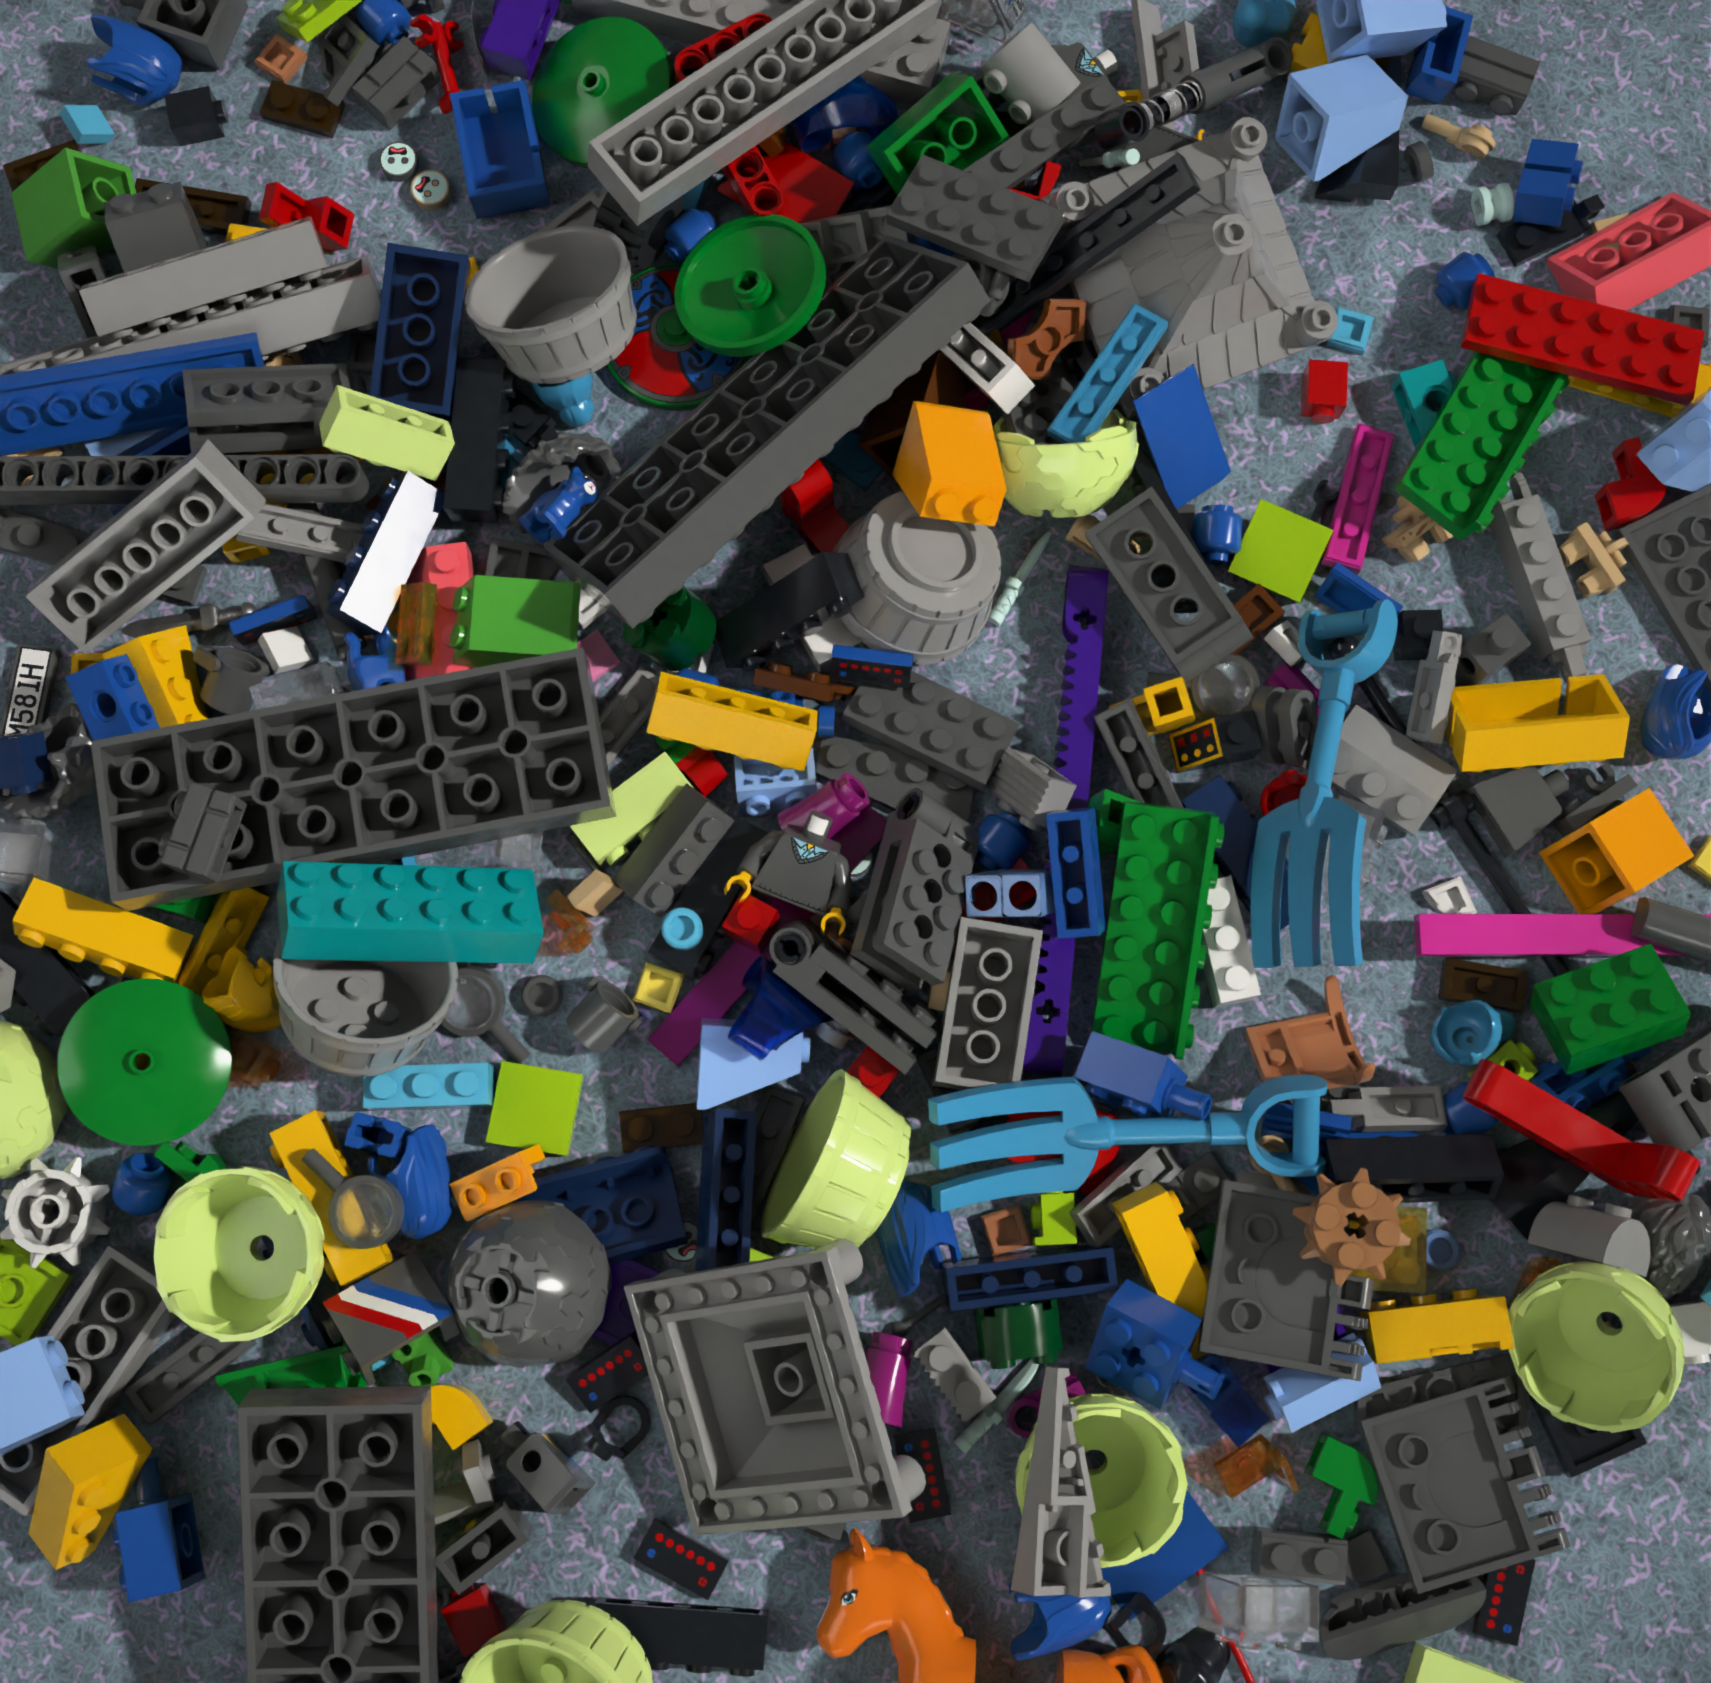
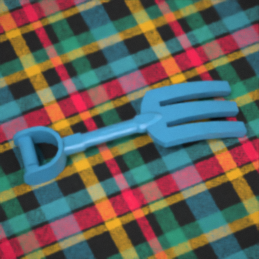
M1388 599L1376 601L1373 608L1328 615H1322L1318 610L1306 611L1302 616L1298 633V649L1303 659L1322 677L1317 703L1320 711L1306 784L1301 788L1299 799L1277 807L1258 821L1251 876L1250 910L1254 968H1274L1282 965L1280 909L1283 871L1289 837L1288 913L1294 967H1314L1322 964L1320 941L1321 890L1329 835L1328 894L1334 965L1356 966L1363 963L1360 932V872L1366 819L1347 803L1334 799L1331 785L1344 715L1350 708L1354 684L1362 682L1376 673L1389 658L1395 643L1398 618L1395 606ZM1366 634L1360 644L1344 657L1331 661L1324 660L1326 639Z
M1285 1075L1268 1079L1251 1091L1243 1102L1241 1111L1209 1112L1204 1121L1195 1116L1110 1119L1108 1116H1097L1087 1091L1074 1077L1016 1081L928 1099L929 1121L937 1126L988 1116L1060 1111L1058 1116L999 1124L931 1142L930 1164L939 1170L972 1162L1016 1156L1061 1154V1158L998 1167L931 1186L932 1208L942 1213L994 1199L1035 1193L1078 1190L1091 1173L1098 1156V1151L1109 1150L1112 1146L1203 1142H1208L1209 1146L1246 1145L1249 1153L1258 1165L1274 1175L1288 1177L1317 1176L1326 1170V1160L1323 1156L1319 1155L1320 1096L1327 1093V1081L1313 1075ZM1293 1099V1152L1270 1151L1258 1144L1254 1135L1257 1122L1263 1113L1278 1102Z

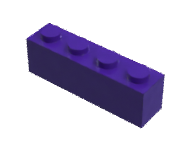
M495 0L492 21L489 28L485 27L483 29L479 42V47L483 51L487 67L530 80L561 0Z

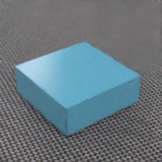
M64 105L59 114L77 144H105L111 141L115 135L98 105Z
M1337 307L1335 310L1338 317L1337 328L1331 335V339L1327 340L1326 345L1363 355L1374 317Z

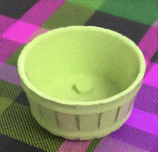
M843 1069L835 1071L817 1092L804 1113L776 1171L761 1219L762 1237L773 1239L782 1244L791 1243L813 1249H818L839 1238L847 1239L859 1248L878 1229L900 1189L909 1160L910 1122L904 1118L901 1112L891 1108L863 1086L859 1079L849 1075Z
M552 1600L524 1612L515 1623L488 1640L470 1658L462 1672L461 1677L463 1678L460 1679V1683H653L650 1663L634 1635L632 1636L630 1631L614 1617H610V1614L575 1600Z

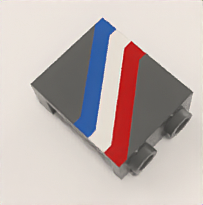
M415 1251L322 1302L328 1315V1319L322 1321V1324L333 1344L339 1341L343 1343L346 1351L342 1352L341 1356L352 1376L360 1373L368 1386L376 1382L370 1365L434 1328L438 1330L445 1342L460 1334L454 1312Z

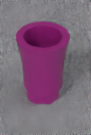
M845 772L837 780L832 779L805 799L778 813L780 827L782 831H784L787 824L804 828L810 811H819L833 819L826 837L831 839L846 824L856 818L862 809L869 805L868 792L858 779L853 777L851 773Z
M873 1332L871 1348L867 1347L865 1357L870 1371V1379L874 1385L881 1409V1418L885 1425L902 1428L906 1383L912 1360L909 1358L913 1341L886 1333Z

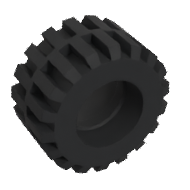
M607 192L597 212L594 227L611 231L622 240L627 251L631 272L639 274L649 268L664 252V246L668 243L665 236V228L682 214L684 195L637 226L613 196Z

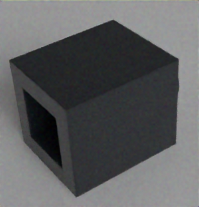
M209 86L164 95L170 129L180 146L225 137L223 124L229 122L226 107L222 99L216 100Z
M1442 609L1402 610L1397 616L1398 626L1393 645L1394 661L1426 660L1429 654L1433 630L1443 631Z

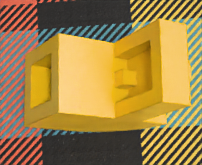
M1182 676L1144 688V695L1131 698L1149 736L1159 733L1162 735L1178 730L1196 719ZM1118 702V703L1109 705V709L1112 708V707H1114V706H1116V705H1118V704H1120V703H1122V702Z
M441 1383L431 1386L432 1425L436 1424L452 1450L461 1447L462 1444H465L494 1423L479 1398L469 1389L453 1383Z

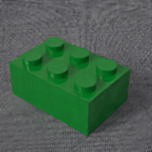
M951 72L868 144L866 149L898 196L922 155L963 171L1010 139L973 76Z
M1652 944L1534 984L1530 1007L1566 1076L1681 1036L1685 1032L1691 1015L1690 1010Z

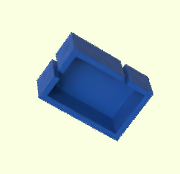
M525 80L491 86L498 113L491 114L484 87L450 93L468 194L477 219L551 205L532 104Z

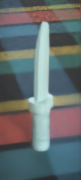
M1133 148L1106 152L1100 157L1081 160L1079 165H1104L1105 168L1135 165L1140 159V154Z
M1049 531L1034 545L1015 577L1009 576L1006 580L1003 593H1001L998 602L995 603L990 612L989 622L1000 626L1005 615H1007L1015 602L1018 595L1021 596L1025 589L1023 583L1050 539L1051 533Z
M1032 1358L1002 1390L997 1398L983 1408L976 1419L954 1441L965 1454L987 1432L991 1425L994 1423L998 1425L1003 1419L1001 1415L1030 1383L1039 1367V1364L1033 1363Z

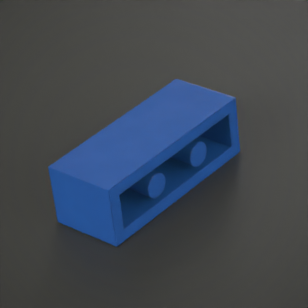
M1095 807L1054 810L1046 814L1058 939L1099 936L1106 930Z

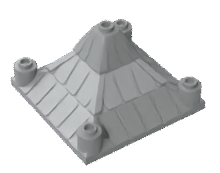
M1241 118L1224 132L1110 173L1085 184L1077 181L1068 182L1056 193L1041 198L1039 201L1065 212L1064 223L1055 236L1054 242L1176 153H1180L1185 157L1201 189L1069 283L1075 299L1086 300L1085 325L1097 355L1104 348L1134 303L1168 321V329L1118 400V404L1126 419L1137 417L1133 400L1192 364L1195 366L1202 389L1205 390L1331 339V335L1337 328L1338 317L1333 306L1325 301H1315L1311 295L1309 284L1299 264L1297 253L1287 233L1285 222L1262 168L1258 154L1266 146L1267 132L1263 124L1255 118Z
M838 1238L815 1251L703 1271L684 1273L679 1269L671 1268L650 1279L634 1281L624 1286L694 1536L903 1518L912 1511L910 1502L924 1491L926 1484L925 1474L919 1463L908 1455L892 1456V1447L885 1423L881 1418V1409L874 1385L870 1379V1371L862 1342L859 1338L852 1309L848 1303L849 1298L845 1285L856 1280L863 1269L862 1255L851 1241Z

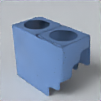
M999 869L965 875L967 918L1042 917L1055 912L1051 869ZM1018 881L1029 882L1036 890V902L1028 910L1016 909L1009 900L1010 888ZM978 882L990 883L997 892L996 904L990 910H978L971 903L976 899L974 888L977 887Z

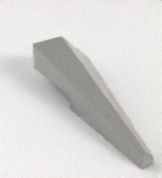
M1046 1366L1011 1590L1031 1596L1071 1595L1078 1598L1111 1596L1110 1583L1103 1580L1099 1557L1104 1555L1103 1545L1095 1539L1091 1515L1096 1513L1084 1446L1077 1443L1074 1423H1072L1073 1420L1078 1419L1076 1406L1069 1402L1065 1378L1070 1376L1069 1368Z

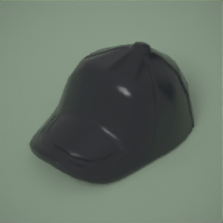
M1198 1626L1167 1646L1156 1657L1154 1662L1157 1664L1163 1683H1219L1229 1663L1231 1654L1226 1640L1217 1631L1209 1627Z

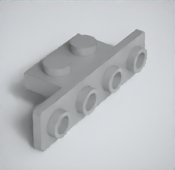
M1131 0L1133 13L1131 22L1135 30L1136 59L1139 63L1141 76L1140 92L1144 100L1150 99L1153 95L1166 89L1174 88L1185 76L1198 71L1199 63L1193 24L1183 20L1162 32L1158 7L1146 0ZM1174 121L1162 125L1175 130Z

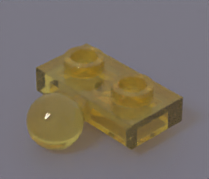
M426 582L401 584L399 611L392 610L386 622L389 631L398 634L396 664L406 666L431 665L432 655L435 650L433 634L435 614L438 609V600L436 598L437 584Z

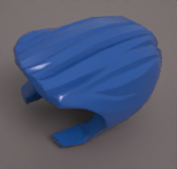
M91 15L90 19L95 34L104 43L111 46V48L101 58L89 57L87 66L93 70L115 76L112 81L93 74V83L114 91L139 106L156 103L164 99V95L170 94V91L177 87L182 69V61L179 54L169 43L154 33L133 24L105 15Z
M1675 664L1662 672L1646 705L1640 726L1642 744L1650 754L1666 760L1687 759L1696 756L1711 742V695L1704 683L1708 674L1702 669L1691 671L1686 666Z
M435 1125L420 1126L407 1136L405 1153L402 1158H393L395 1169L390 1173L381 1174L378 1155L368 1159L370 1175L380 1176L389 1180L395 1185L402 1196L404 1219L397 1234L403 1237L425 1239L445 1229L453 1212V1193L449 1186L452 1183L446 1158L447 1148L444 1138ZM373 1184L379 1213L389 1227L393 1215L391 1199L382 1187Z
M902 1182L890 1210L877 1229L880 1249L890 1282L899 1297L907 1296L917 1289L920 1284V1265L927 1252L930 1254L931 1262L935 1269H941V1263H944L939 1248L940 1245L948 1244L953 1265L961 1260V1252L949 1210L940 1213L932 1208L930 1186L922 1183Z
M1012 1582L1008 1585L1009 1593L1014 1592L1011 1590ZM1019 1592L1015 1593L1014 1597L1017 1603L1034 1602V1616L1026 1631L1011 1641V1655L1014 1660H1024L1056 1652L1083 1642L1100 1631L1111 1615L1110 1596L1078 1598L1071 1595L1031 1596Z

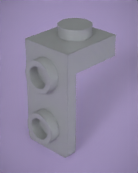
M479 1439L462 1444V1472L466 1480L434 1491L435 1527L445 1521L467 1514H476L485 1508L495 1506L494 1480L498 1478L497 1468L492 1454H484Z

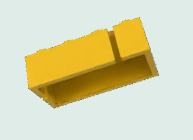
M1604 674L1568 677L1563 715H1558L1562 680L1560 678L1459 686L1454 688L1451 695L1447 716L1448 725L1444 736L1449 747H1452V753L1461 772H1483L1489 769L1501 768L1521 769L1526 766L1563 765L1565 763L1581 761L1601 762L1606 759L1624 758L1630 716Z

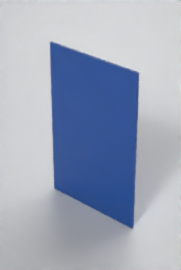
M1194 364L1132 401L1161 482L1176 509L1222 481L1231 472Z
M1186 1490L1182 1521L1176 1532L1155 1554H1149L1126 1565L1101 1568L1103 1580L1110 1583L1111 1596L1120 1608L1140 1592L1144 1593L1154 1604L1230 1547L1188 1490ZM1136 1605L1131 1611L1132 1615L1128 1620L1131 1621L1143 1610Z

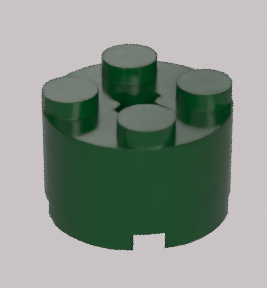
M683 585L677 593L669 595L655 608L652 616L646 621L637 624L633 629L624 622L623 638L631 647L661 668L668 671H680L683 668H690L696 662L693 659L701 651L706 654L716 634V618L707 604Z
M1057 1298L1047 1299V1302L1029 1301L990 1306L987 1309L983 1307L974 1308L979 1357L990 1362L991 1369L1016 1366L1015 1360L1032 1358L1034 1364H1047L1058 1361L1057 1352L1063 1349Z

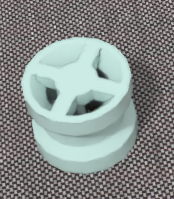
M1508 183L1497 184L1493 189L1481 186L1473 190L1471 206L1476 225L1484 226L1489 224L1491 220L1496 219L1501 223L1512 219L1514 214V196Z

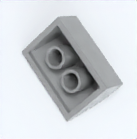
M1355 705L1343 722L1332 785L1413 837L1438 803L1458 770L1363 708Z

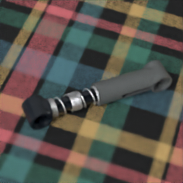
M1272 37L1185 76L1174 88L1159 92L1150 99H1144L1138 103L1134 101L1127 102L1113 108L1098 117L1095 123L1096 138L1105 150L1111 152L1118 151L1143 140L1148 132L1152 130L1153 126L1161 127L1163 124L1184 116L1187 112L1199 114L1268 81L1285 75L1292 67L1293 55L1291 48L1284 39ZM1240 69L1242 77L1234 80L1232 73Z

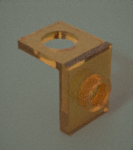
M1259 1434L1214 1463L1224 1490L1230 1498L1237 1496L1271 1473H1274L1294 1494L1299 1491L1288 1460L1262 1434Z

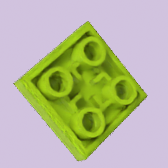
M1260 499L1243 535L1241 550L1234 555L1227 572L1255 584H1260L1266 589L1300 603L1334 530Z
M501 1061L486 1143L527 1149L540 1144L543 1153L569 1157L584 1075Z

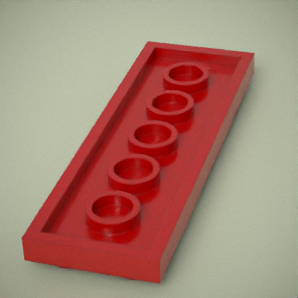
M1478 273L1472 284L1460 347L1688 406L1695 395L1704 331Z

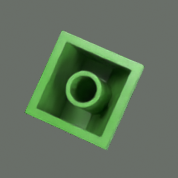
M65 147L16 188L11 195L26 261L58 268L57 256L91 245L96 246L99 255L115 249L105 224L104 202L110 201L113 197L120 194H136L131 168Z
M474 575L463 586L457 588L453 599V608L457 611L456 624L450 636V646L454 648L453 663L478 668L577 649L581 584L566 581Z

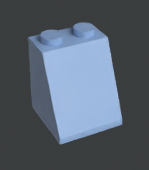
M1316 0L1328 64L1366 54L1371 59L1406 55L1447 27L1446 8L1442 0Z
M1367 54L1289 73L1275 134L1276 141L1313 182L1319 181L1399 130L1408 95Z
M1711 387L1654 432L1636 454L1664 485L1695 492L1711 484Z
M702 1018L696 1097L697 1109L706 1110L800 1074L801 1063H809L810 1038H808V1034H803L804 1031L800 1024Z
M54 1336L36 1337L0 1353V1456L85 1415L82 1407L85 1402L82 1389L76 1381L71 1380L65 1366L68 1364L66 1350L61 1342L55 1341Z

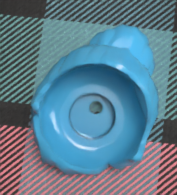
M1240 0L1232 16L1233 35L1236 41L1242 46L1250 48L1272 37H1280L1285 40L1293 29L1294 15L1297 12L1295 0Z
M592 373L562 383L539 384L531 382L533 390L546 405L558 410L560 418L569 426H584L591 420L594 411V405L590 399L593 381Z
M1473 999L1459 1002L1455 1006L1442 1007L1441 1013L1432 1027L1429 1041L1438 1056L1450 1065L1474 1066L1479 1063L1480 1059L1489 1058L1497 1051L1500 1044L1509 1040L1516 1024L1513 1015L1509 1011L1497 1007L1492 1008L1486 1002ZM1472 1038L1473 1042L1468 1043L1467 1039Z

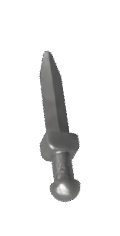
M243 602L241 607L220 609L211 603L201 604L200 611L137 620L128 624L121 632L122 634L137 638L186 625L188 632L202 630L208 635L222 632L224 625H228L232 620L258 610L250 602Z

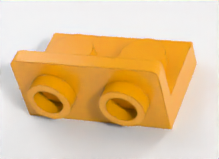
M540 1144L519 1151L449 1184L465 1221H471L537 1190V1184L532 1175L535 1173L532 1165L546 1159Z

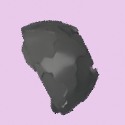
M545 1199L515 1201L492 1210L480 1218L460 1240L451 1259L447 1276L448 1303L454 1312L457 1325L464 1338L477 1351L489 1359L517 1368L541 1366L558 1361L564 1362L579 1354L601 1324L608 1295L612 1288V1272L604 1244H601L587 1224L567 1209L563 1203ZM498 1278L504 1280L508 1287V1295L503 1302L499 1301L493 1292V1285Z

